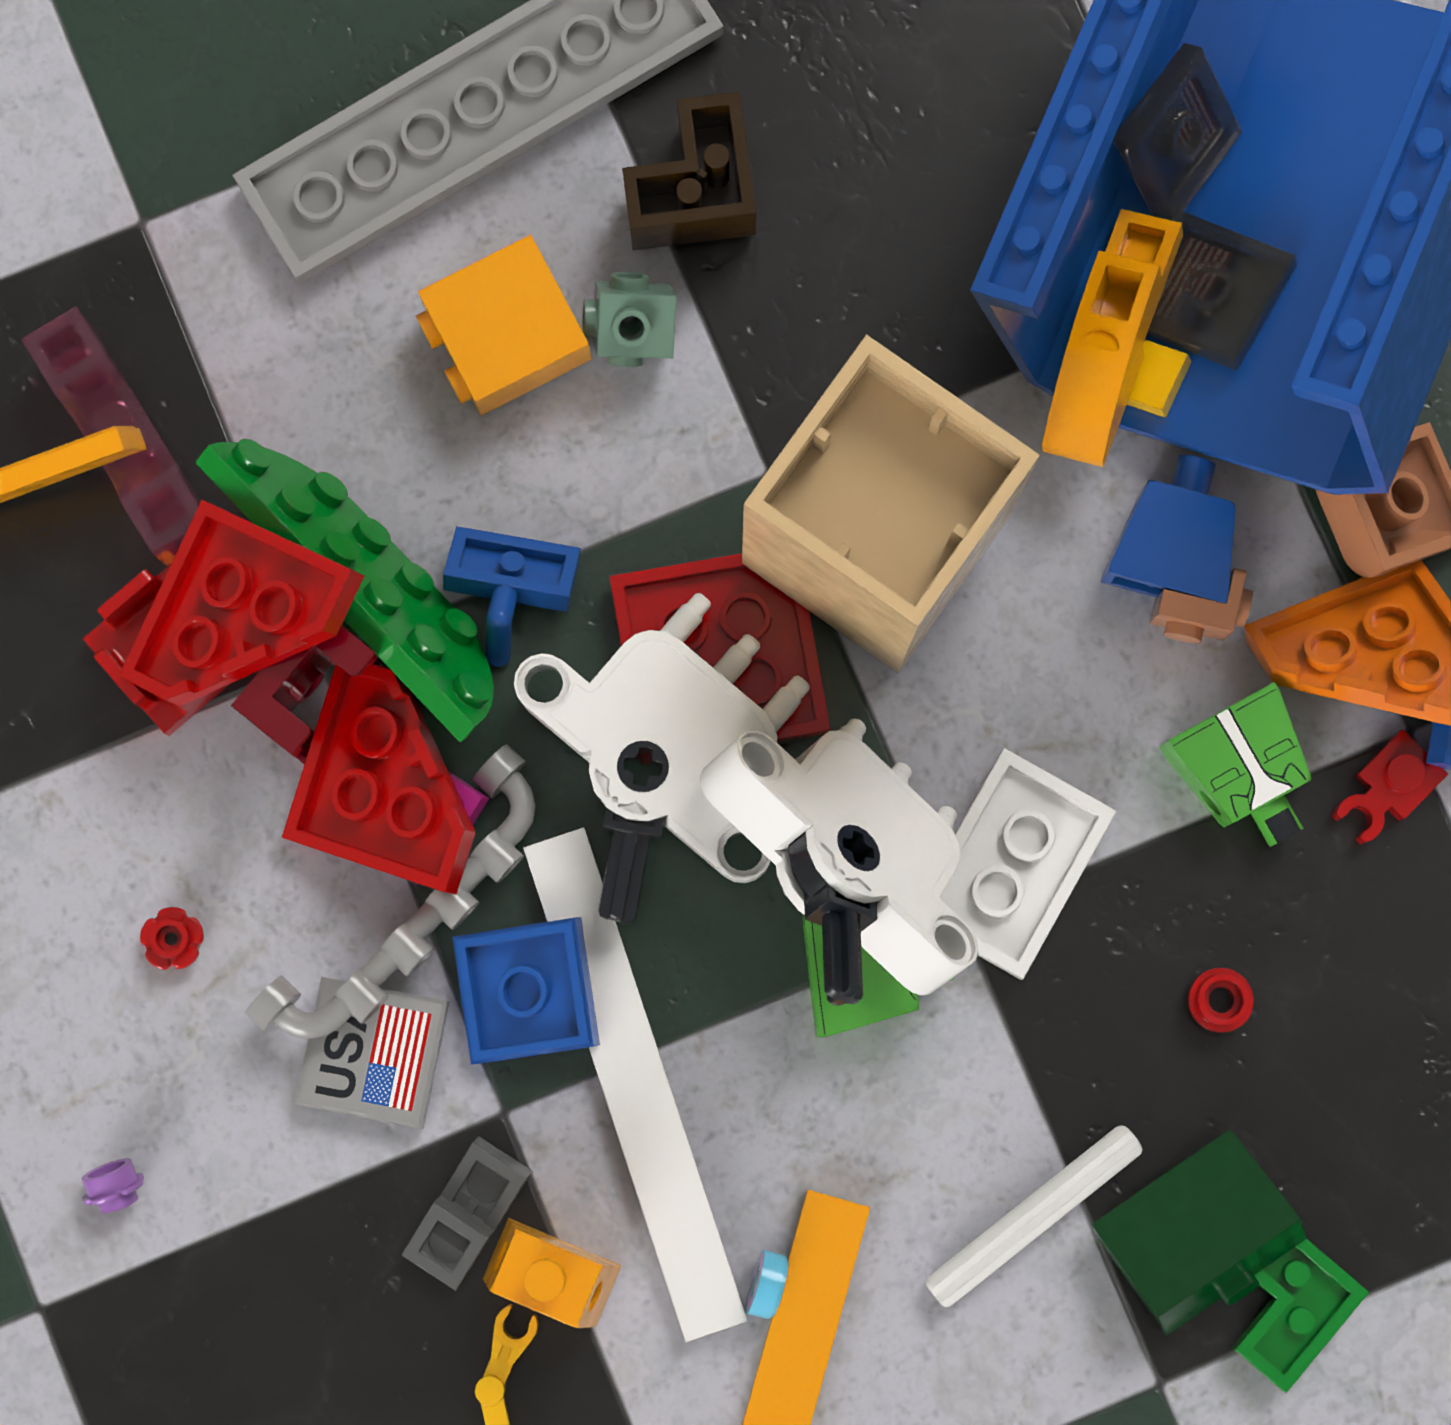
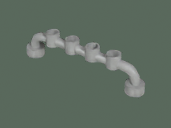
M506 744L495 752L474 776L472 781L491 799L502 791L509 799L510 811L505 821L497 829L489 833L470 854L456 895L435 889L412 917L400 925L379 948V951L361 969L350 976L337 990L333 998L319 1011L308 1013L296 1008L294 1004L301 996V993L283 976H279L255 998L245 1014L264 1032L276 1024L292 1036L308 1039L329 1035L342 1026L351 1016L356 1018L361 1024L366 1022L389 997L380 988L397 968L407 977L415 972L434 950L425 939L442 922L452 930L457 928L479 904V901L470 894L487 875L497 884L500 883L524 857L515 846L524 838L533 824L536 808L532 788L522 774L519 773L525 766L526 761Z

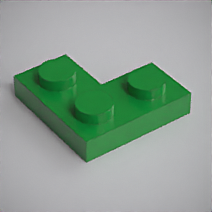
M1307 1238L1254 1275L1259 1281L1258 1286L1272 1298L1231 1347L1284 1393L1290 1390L1369 1294L1363 1286Z

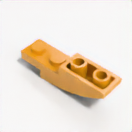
M1120 210L1105 252L1098 251L1074 320L1042 442L1043 452L1104 468L1144 359V340L1183 237L1182 223L1129 210Z

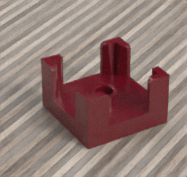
M341 626L337 636L260 670L231 704V707L289 754L305 764L314 731L292 712L299 703L307 700L318 688L327 669L331 665L335 667L337 664L351 676H359L369 664L386 669L388 667L377 659L378 655Z

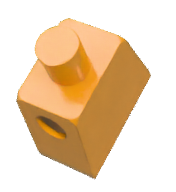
M508 1218L483 1280L489 1291L569 1326L590 1328L597 1326L622 1265Z

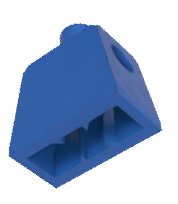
M1179 455L1171 484L1156 480L1147 481L1133 506L1102 573L1101 583L1156 598L1166 589L1227 603L1236 508L1235 503L1230 500L1208 495L1216 466L1214 462L1195 455Z

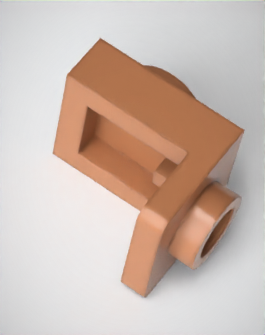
M1237 568L1231 570L1229 595L1226 604L1164 589L1154 601L1149 624L1165 627L1164 636L1181 642L1198 644L1201 643L1202 636L1224 641L1234 632L1235 625L1244 627L1248 619L1253 590L1244 588L1247 571Z

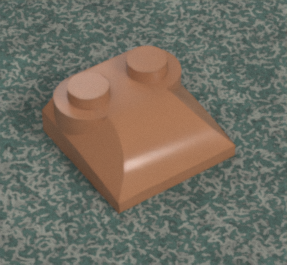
M1430 422L1414 428L1388 493L1333 495L1316 489L1318 499L1345 562L1355 573L1362 577L1372 578L1385 575L1395 569L1451 549V470Z

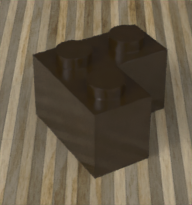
M740 91L677 99L678 125L683 160L622 168L632 250L756 235V206Z

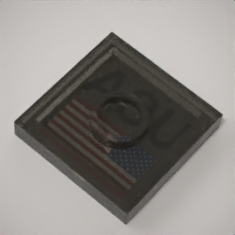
M1184 43L1117 130L1113 140L1152 216L1176 221L1242 134L1240 126L1202 47Z
M1182 211L1176 222L1182 223L1183 237L1147 334L1237 371L1297 266L1295 255Z

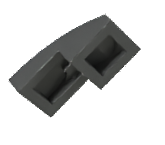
M478 1136L469 1147L441 1195L430 1207L402 1256L456 1291L533 1171Z

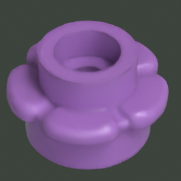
M130 1158L119 1159L101 1165L89 1171L81 1178L87 1193L82 1197V1201L85 1205H98L101 1213L104 1214L123 1209L138 1200L136 1190L143 1185L144 1176L142 1173H136Z

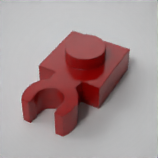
M1402 729L1396 732L1353 776L1366 790L1362 794L1352 795L1341 800L1334 807L1331 817L1338 821L1345 817L1351 809L1361 810L1367 818V825L1357 835L1355 840L1359 844L1366 843L1376 838L1382 831L1385 822L1384 813L1387 810L1398 821L1404 820L1445 779L1448 773L1441 767L1426 763L1428 753Z

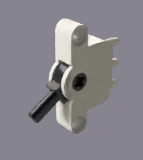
M701 593L694 594L686 604H682L660 631L648 630L635 634L627 640L590 683L563 660L550 654L530 656L520 664L515 673L514 687L521 703L529 713L589 762V774L594 792L606 807L603 828L613 832L598 913L600 917L607 920L630 923L634 922L637 918L651 837L661 839L664 826L721 875L733 882L748 883L757 880L766 872L771 862L762 853L759 863L750 870H736L727 863L724 857V848L727 842L733 837L743 834L705 797L701 788L700 775L706 765L746 731L757 730L763 732L777 742L776 732L801 704V699L809 691L810 685L799 675L793 676L787 685L781 687L762 709L733 685L752 662V657L760 649V643L750 634L744 635L736 645H732L714 667L710 666L684 644L685 640L702 622L703 615L711 607V602ZM550 670L562 677V690L553 701L546 703L537 702L530 698L528 694V683L537 672ZM641 753L652 754L654 766L662 768L660 776H649L646 786L636 785L634 774L626 770L628 763L639 762Z
M851 719L839 730L827 732L796 759L790 756L767 734L757 730L746 731L703 768L700 775L701 788L709 802L776 865L777 877L785 895L798 911L805 915V920L822 926L824 991L827 994L829 1003L840 1006L845 1003L856 1004L862 999L861 946L905 988L912 993L922 996L933 993L971 965L978 955V944L975 935L966 922L939 897L956 871L961 858L959 842L953 831L954 823L957 820L956 811L952 807L943 806L936 812L908 785L912 771L907 764L898 762L891 769L862 742V736L866 732V727L859 719Z

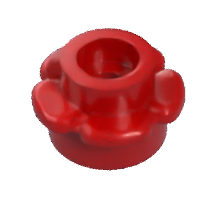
M178 907L163 908L158 911L156 918H149L142 926L140 942L146 947V959L156 968L167 970L174 966L176 969H184L192 965L199 956V949L204 941L203 927L197 918H189L184 909ZM169 933L177 935L178 939L174 945H169L166 942V937Z

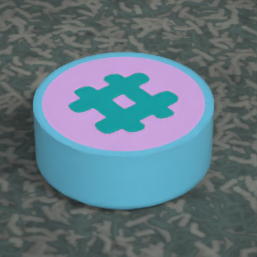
M764 1249L761 1251L749 1287L746 1302L747 1314L768 1320L776 1314L788 1273L789 1261L786 1259V1255Z

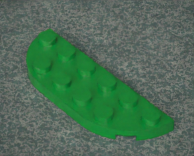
M250 439L208 445L195 463L253 524L364 575L344 621L460 743L465 740L488 714L494 695L491 669L476 637L478 629L471 617L463 611L454 608L434 586V581L429 573L419 565L412 563L391 541V536L387 529L378 521L369 518L348 497L345 485L334 475L327 472L317 473L302 463L284 454L262 447Z

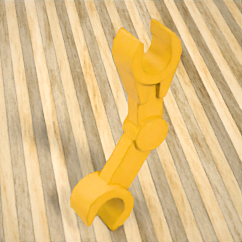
M513 1304L504 1307L496 1317L491 1359L484 1376L478 1381L475 1388L476 1398L481 1403L485 1425H510L504 1398L505 1383L513 1364L538 1331L537 1314H534L530 1320L528 1332L524 1336L513 1337L508 1334L505 1329V1320L510 1314Z

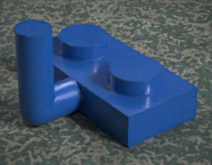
M456 526L443 573V590L491 599L486 617L485 653L490 665L501 667L510 661L512 619L516 603L568 612L580 564L581 548Z

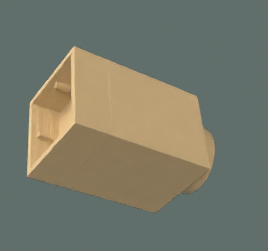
M866 334L745 501L743 510L742 564L899 673L1009 519L1040 454Z

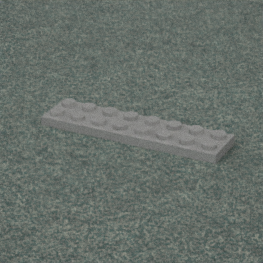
M530 0L234 173L233 177L297 283L301 285L723 36L724 26L708 0Z

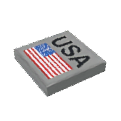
M321 977L314 1012L322 1009L333 998L345 981ZM382 989L389 997L366 1022L361 1024L356 1018L351 1016L342 1026L329 1035L308 1039L295 1100L296 1105L424 1129L450 1002Z

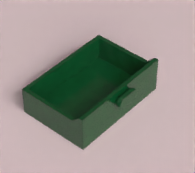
M1231 1129L1091 1224L1098 1241L1147 1306L1166 1336L1221 1298L1228 1306L1239 1301L1259 1285V1281L1254 1276L1255 1274L1306 1240L1301 1218Z

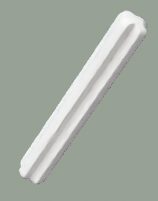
M1126 1126L1115 1127L928 1276L926 1280L927 1288L942 1306H952L1140 1156L1143 1148L1138 1139Z

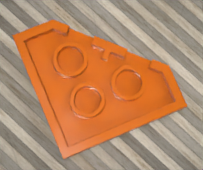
M1422 560L1381 576L1360 578L1244 626L1246 643L1272 683L1275 682L1277 686L1451 726V601Z

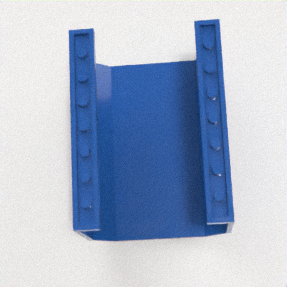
M1093 0L970 289L1026 381L1051 396L1054 395L1067 343L1098 251L1105 252L1120 210L1124 209L1182 223L1183 237L1172 267L1189 239L1232 255L1233 258L1188 336L1151 321L1145 340L1187 353L1191 360V365L1167 417L1164 418L1126 405L1118 428L1333 495L1388 493L1451 339V0L1448 1L1444 12L1395 0ZM1181 62L1213 126L1186 163H1184L1153 102V99ZM1147 111L1154 118V129L1139 151L1135 153V146L1149 129L1150 123L1148 119L1142 121L1129 139L1126 134L1141 114ZM1161 135L1166 142L1165 155L1160 161H1156L1150 155H1146V164H1152L1153 166L1150 172H1146L1141 165V155L1147 147H1151L1157 153H1160L1162 146L1159 142L1154 143L1153 137ZM1170 151L1172 157L1169 165L1173 172L1179 169L1181 174L1156 192L1153 186ZM1165 170L1159 183L1169 176L1167 170ZM1244 256L1270 279L1266 287L1228 285L1231 278L1239 279L1243 273L1245 266L1240 262ZM1251 271L1246 277L1248 280H1260ZM1229 289L1240 292V314H1244L1247 311L1248 304L1246 301L1248 297H1251L1255 302L1252 314L1246 320H1235L1231 316L1232 296L1226 297L1223 303L1226 310L1223 315L1217 311L1216 304L1223 292ZM1219 319L1242 328L1239 335L1218 326H1211L1208 329V337L1232 347L1229 353L1207 345L1200 339L1201 328L1207 321Z

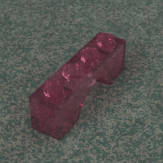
M77 306L21 340L50 388L68 411L84 437L112 426H135V428H140L147 449L102 466L112 481L121 504L151 553L167 567L172 563L201 501L96 330Z

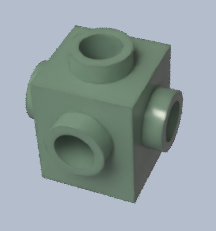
M616 272L611 274V281H595V299H584L582 332L585 337H593V345L597 356L607 357L608 364L620 367L643 366L645 358L673 359L676 294L670 283H648V275L636 272ZM628 316H635L629 322H621L624 318Z

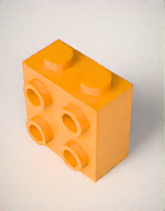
M531 234L418 291L425 311L415 315L432 350L444 345L454 365L445 369L444 372L459 402L463 404L472 399L480 416L592 360L589 343Z

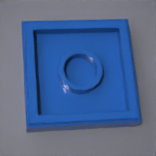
M581 917L452 937L471 1065L600 1045Z

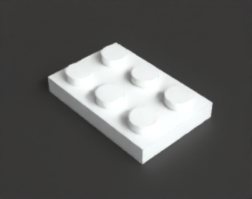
M1006 748L1001 751L955 833L960 846L961 858L956 871L939 897L973 931L978 944V956L1022 980L1114 817L1116 810Z

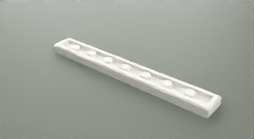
M583 827L523 847L547 922L581 917L600 1041L599 1046L589 1047L685 1342L747 1322L748 1319L616 921L604 919L598 913L603 882L585 828Z

